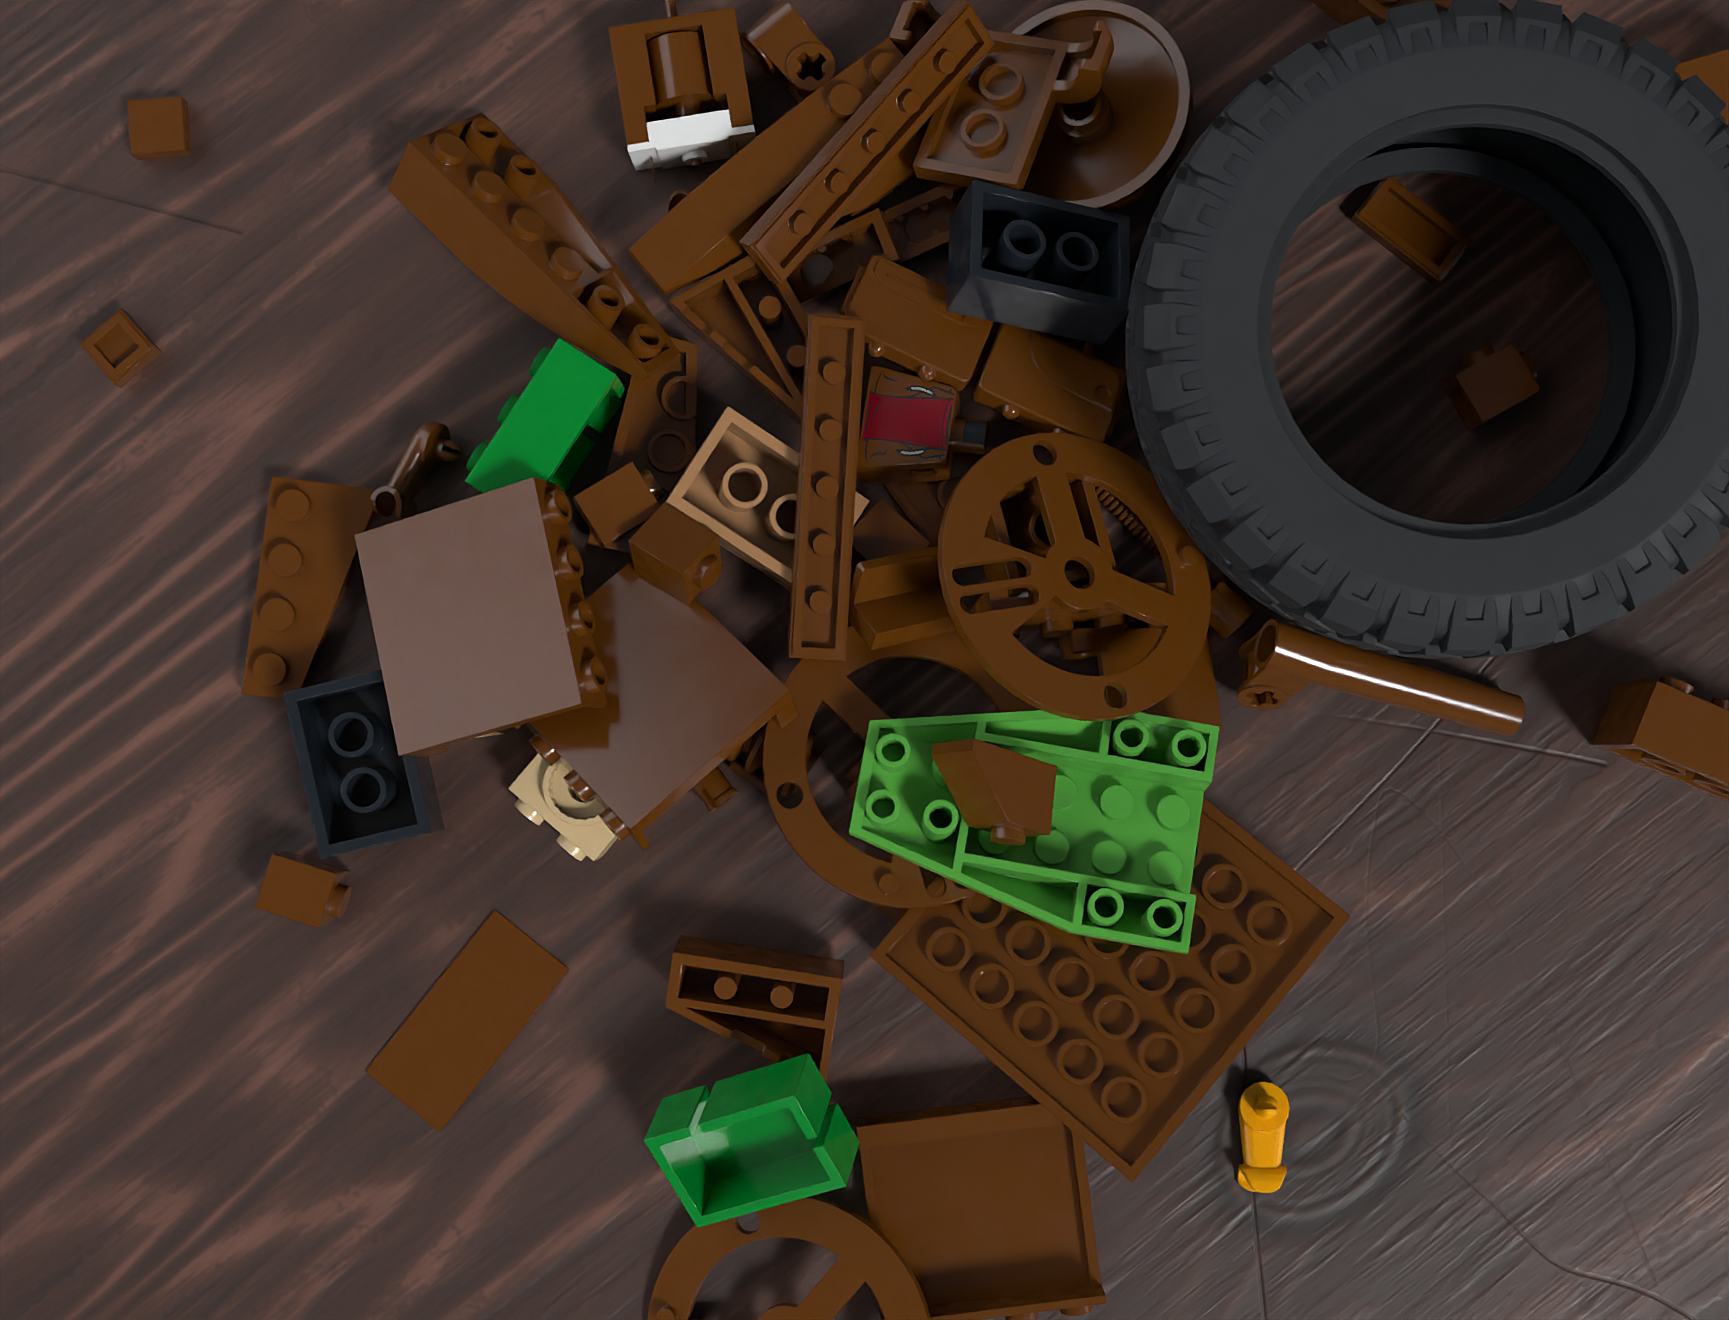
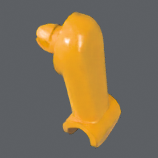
M1253 1083L1243 1091L1239 1098L1238 1114L1244 1164H1239L1237 1181L1242 1188L1251 1192L1272 1193L1280 1189L1287 1173V1168L1285 1165H1281L1285 1125L1290 1107L1288 1098L1283 1090L1273 1083Z

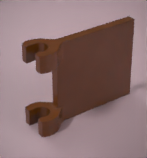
M1153 627L1110 631L1092 628L1071 630L1069 632L1070 637H1061L1059 639L1062 661L1080 660L1096 656L1100 676L1123 672L1132 668L1146 657L1157 642L1162 629ZM1208 633L1199 658L1184 681L1166 698L1141 711V713L1220 726L1219 733L1223 731ZM1106 686L1104 689L1106 703L1110 707L1120 709L1122 705L1120 692L1113 686Z

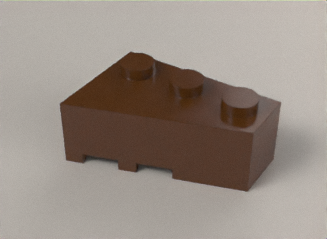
M681 935L672 955L665 1007L727 1039L733 1037L761 1051V1056L775 1063L809 1053L826 1082L845 960Z

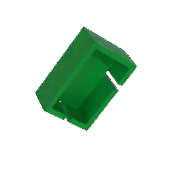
M560 338L552 349L547 346L544 347L536 356L529 369V375L533 378L522 395L513 394L503 406L497 420L502 425L491 442H481L472 453L466 466L470 474L465 482L481 493H486L535 477L560 485L561 490L565 493L597 445L582 435L581 432L587 425L603 435L625 402L627 390L618 376Z
M809 1053L716 1081L711 1093L707 1086L703 1085L662 1098L644 1138L645 1144L697 1228L846 1187L860 1143L838 1103L828 1105L832 1093Z

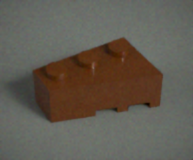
M748 255L669 300L675 316L795 422L801 425L807 314L786 279L781 285L770 281L752 257Z

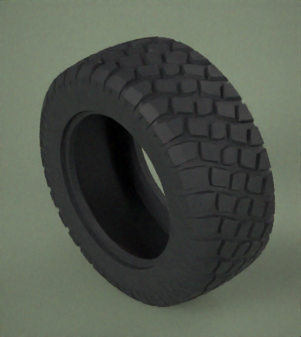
M1427 0L1388 9L1386 20L1368 15L1328 32L1327 40L1314 41L1302 46L1273 65L1269 73L1263 74L1247 86L1204 131L1183 159L1165 189L1142 243L1127 310L1129 313L1126 319L1125 358L1127 386L1135 428L1156 484L1189 537L1231 581L1260 603L1295 624L1338 642L1361 649L1424 659L1488 658L1524 652L1525 650L1528 651L1568 640L1597 629L1631 612L1667 589L1682 574L1685 575L1721 541L1720 536L1727 527L1729 528V124L1726 125V120L1720 114L1727 104L1697 75L1682 81L1680 74L1675 71L1679 63L1677 59L1644 38L1629 46L1626 39L1621 37L1623 27L1583 12L1572 23L1566 15L1562 14L1561 5L1533 0H1518L1513 9L1510 10L1502 3H1499L1498 0H1452L1448 9L1434 4L1433 0ZM1441 173L1474 178L1504 188L1542 211L1565 233L1586 262L1599 290L1608 329L1609 362L1606 385L1594 423L1578 452L1566 468L1547 487L1526 503L1489 522L1464 525L1431 521L1391 509L1362 494L1338 476L1309 445L1293 420L1282 395L1275 372L1271 347V311L1279 268L1289 242L1297 228L1318 209L1344 193L1377 180L1405 174Z

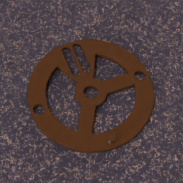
M1038 433L1016 438L991 450L965 473L953 490L941 520L938 536L937 559L942 593L949 615L968 650L999 684L1026 703L1045 712L1080 721H1108L1132 716L1150 708L1166 698L1184 681L1199 658L1209 627L1211 611L1209 574L1203 552L1189 537L1185 528L1182 527L1158 488L1154 476L1145 467L1125 453L1091 438L1066 433ZM1034 445H1042L1049 450L1052 456L1051 465H1043L1036 460L1033 454ZM1067 477L1092 483L1108 491L1138 516L1149 531L1160 552L1167 576L1168 593L1114 571L1105 552L1094 542L1085 538ZM1030 480L1033 483L1050 542V547L1046 550L1043 557L984 537L988 521L1000 500L1010 490ZM1007 561H1019L1026 568V577L967 586L957 584L952 577L953 569ZM1067 561H1078L1086 567L1090 576V583L1086 589L1076 588L1067 580L1065 575ZM1017 588H1027L1034 596L1033 605L974 614L965 612L960 605V598L962 596ZM1050 600H1053L1063 609L1074 613H1087L1103 604L1162 629L1154 647L1138 664L1123 672L1104 676H1085L1056 668L1031 653L1012 634ZM1106 686H1113L1120 692L1122 696L1120 709L1112 708L1106 703L1104 699V689Z
M851 625L847 627L846 661L802 658L784 682V685L791 692L799 715L783 729L772 719L766 724L762 748V770L766 795L774 819L793 851L814 873L838 890L859 900L893 908L919 909L953 903L974 895L977 891L970 888L960 889L954 885L952 880L942 876L945 886L944 893L940 897H932L926 891L919 865L894 854L891 855L890 863L873 858L851 846L831 828L814 801L807 778L805 762L806 744L812 720L818 707L823 703L866 743L870 720H886L891 718L847 676L866 665L893 658L930 660L958 671L975 683L987 695L998 713L1036 711L1041 709L1026 703L999 684L971 654L957 630L871 650ZM792 783L801 790L802 800L797 807L785 808L779 804L776 793L781 785Z
M810 1196L756 1211L760 1219V1224L756 1231H746L738 1222V1217L698 1228L696 1225L693 1226L678 1242L664 1263L653 1289L648 1313V1320H702L691 1316L699 1289L712 1268L724 1256L742 1245L765 1238L785 1237L818 1244L831 1250L840 1258L800 1304H776L767 1309L757 1320H832L865 1281L877 1298L885 1320H931L927 1302L919 1282L909 1264L891 1241L869 1221L852 1210L817 1196Z

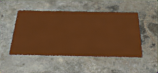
M493 911L368 1067L366 1073L437 1131H441L567 974L569 969L498 911Z

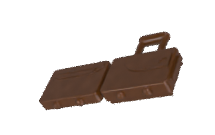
M880 255L871 256L865 268L859 267L839 314L842 316L866 318L864 348L867 349L872 357L883 356L917 372L919 378L923 381L934 380L938 383L952 386L958 391L963 390L970 379L971 381H976L972 390L973 401L1002 414L1008 420H1015L1040 433L1074 434L1102 443L1105 439L1109 440L1127 394L1123 390L1127 376L1124 371L1094 357L1099 344L1085 342L1081 351L1051 337L1049 333L1003 323L996 331L994 338L991 339L988 335L994 321L946 311L947 287Z

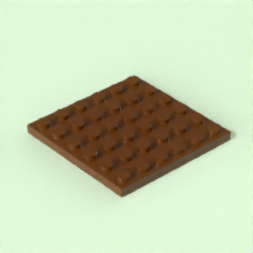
M1203 797L1190 894L1196 895L1188 954L1068 933L977 892L964 899L941 906L908 909L870 954V957L1128 1180L1134 1183L1351 916ZM938 874L926 888L927 893L932 897H940L944 893L945 886L942 876ZM953 881L954 885L960 889L968 888Z

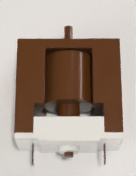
M664 0L667 18L608 27L628 152L636 171L653 169L655 183H657L656 167L667 169L691 165L692 168H698L704 162L732 158V155L737 154L756 138L734 7L678 16L675 0ZM714 105H716L717 111L702 113V111H705L713 107ZM661 114L675 116V118L662 120Z

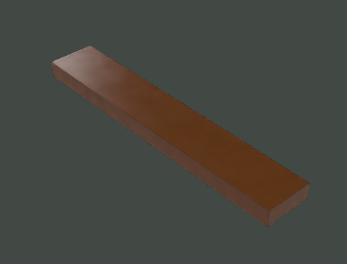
M955 0L739 241L770 281L780 285L785 281L995 44L969 1Z
M811 313L807 315L787 657L846 661L866 318Z

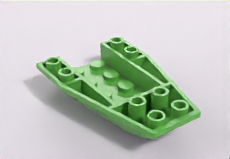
M1043 710L870 720L849 834L1068 933L1188 954L1196 895L1190 894L1203 795L1213 778L1220 726L1141 712L1116 720L1080 721L1063 718ZM977 739L1057 766L1050 835L1027 836L1024 845H1004L990 841L991 832L967 826L932 757L933 744Z

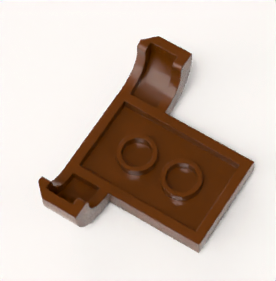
M907 0L902 3L889 39L906 56L942 15L933 8L930 0ZM1096 21L1092 31L1093 39L1083 43H1070L987 30L995 44L936 109L931 117L912 165L917 178L969 187L974 179L1023 191L1055 103L1084 102L1093 98L1100 90L1114 52L1112 34L1103 21Z

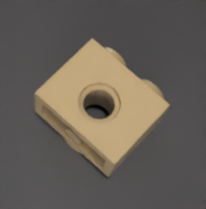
M537 754L508 788L518 797L514 806L535 824L540 825L543 820H546L561 833L556 839L558 844L576 859L582 861L586 855L593 861L600 859L617 840V837L599 817L605 809L596 799L584 803L563 778L570 771L559 760L550 766Z

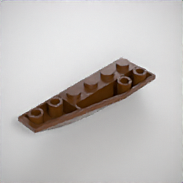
M481 112L409 141L388 190L460 261L505 299L552 332L594 357L643 381L678 359L681 354L559 186L541 170L534 160L518 148L502 132L497 124L489 120Z

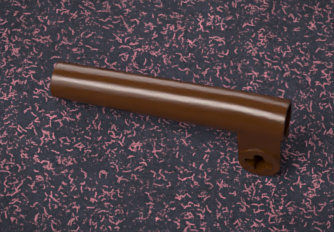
M1274 619L1267 621L1258 633L1250 640L1242 643L1239 648V658L1244 663V681L1237 689V698L1243 706L1251 709L1272 710L1280 708L1309 683H1313L1504 737L1512 736L1519 729L1524 717V700L1519 695L1385 653L1341 643L1316 632Z

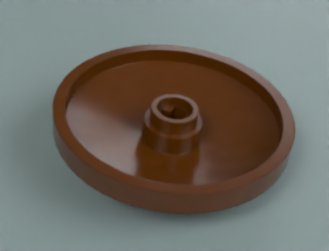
M1110 0L1067 2L1051 7L1029 18L1012 33L1070 43H1083L1093 39L1092 31L1096 21H1103L1112 34L1114 52L1100 90L1093 98L1080 103H1055L1023 191L1113 212L1133 203L1148 193L1161 181L1177 160L1186 142L1192 121L1194 104L1191 77L1183 55L1174 39L1159 22L1148 14L1127 4Z

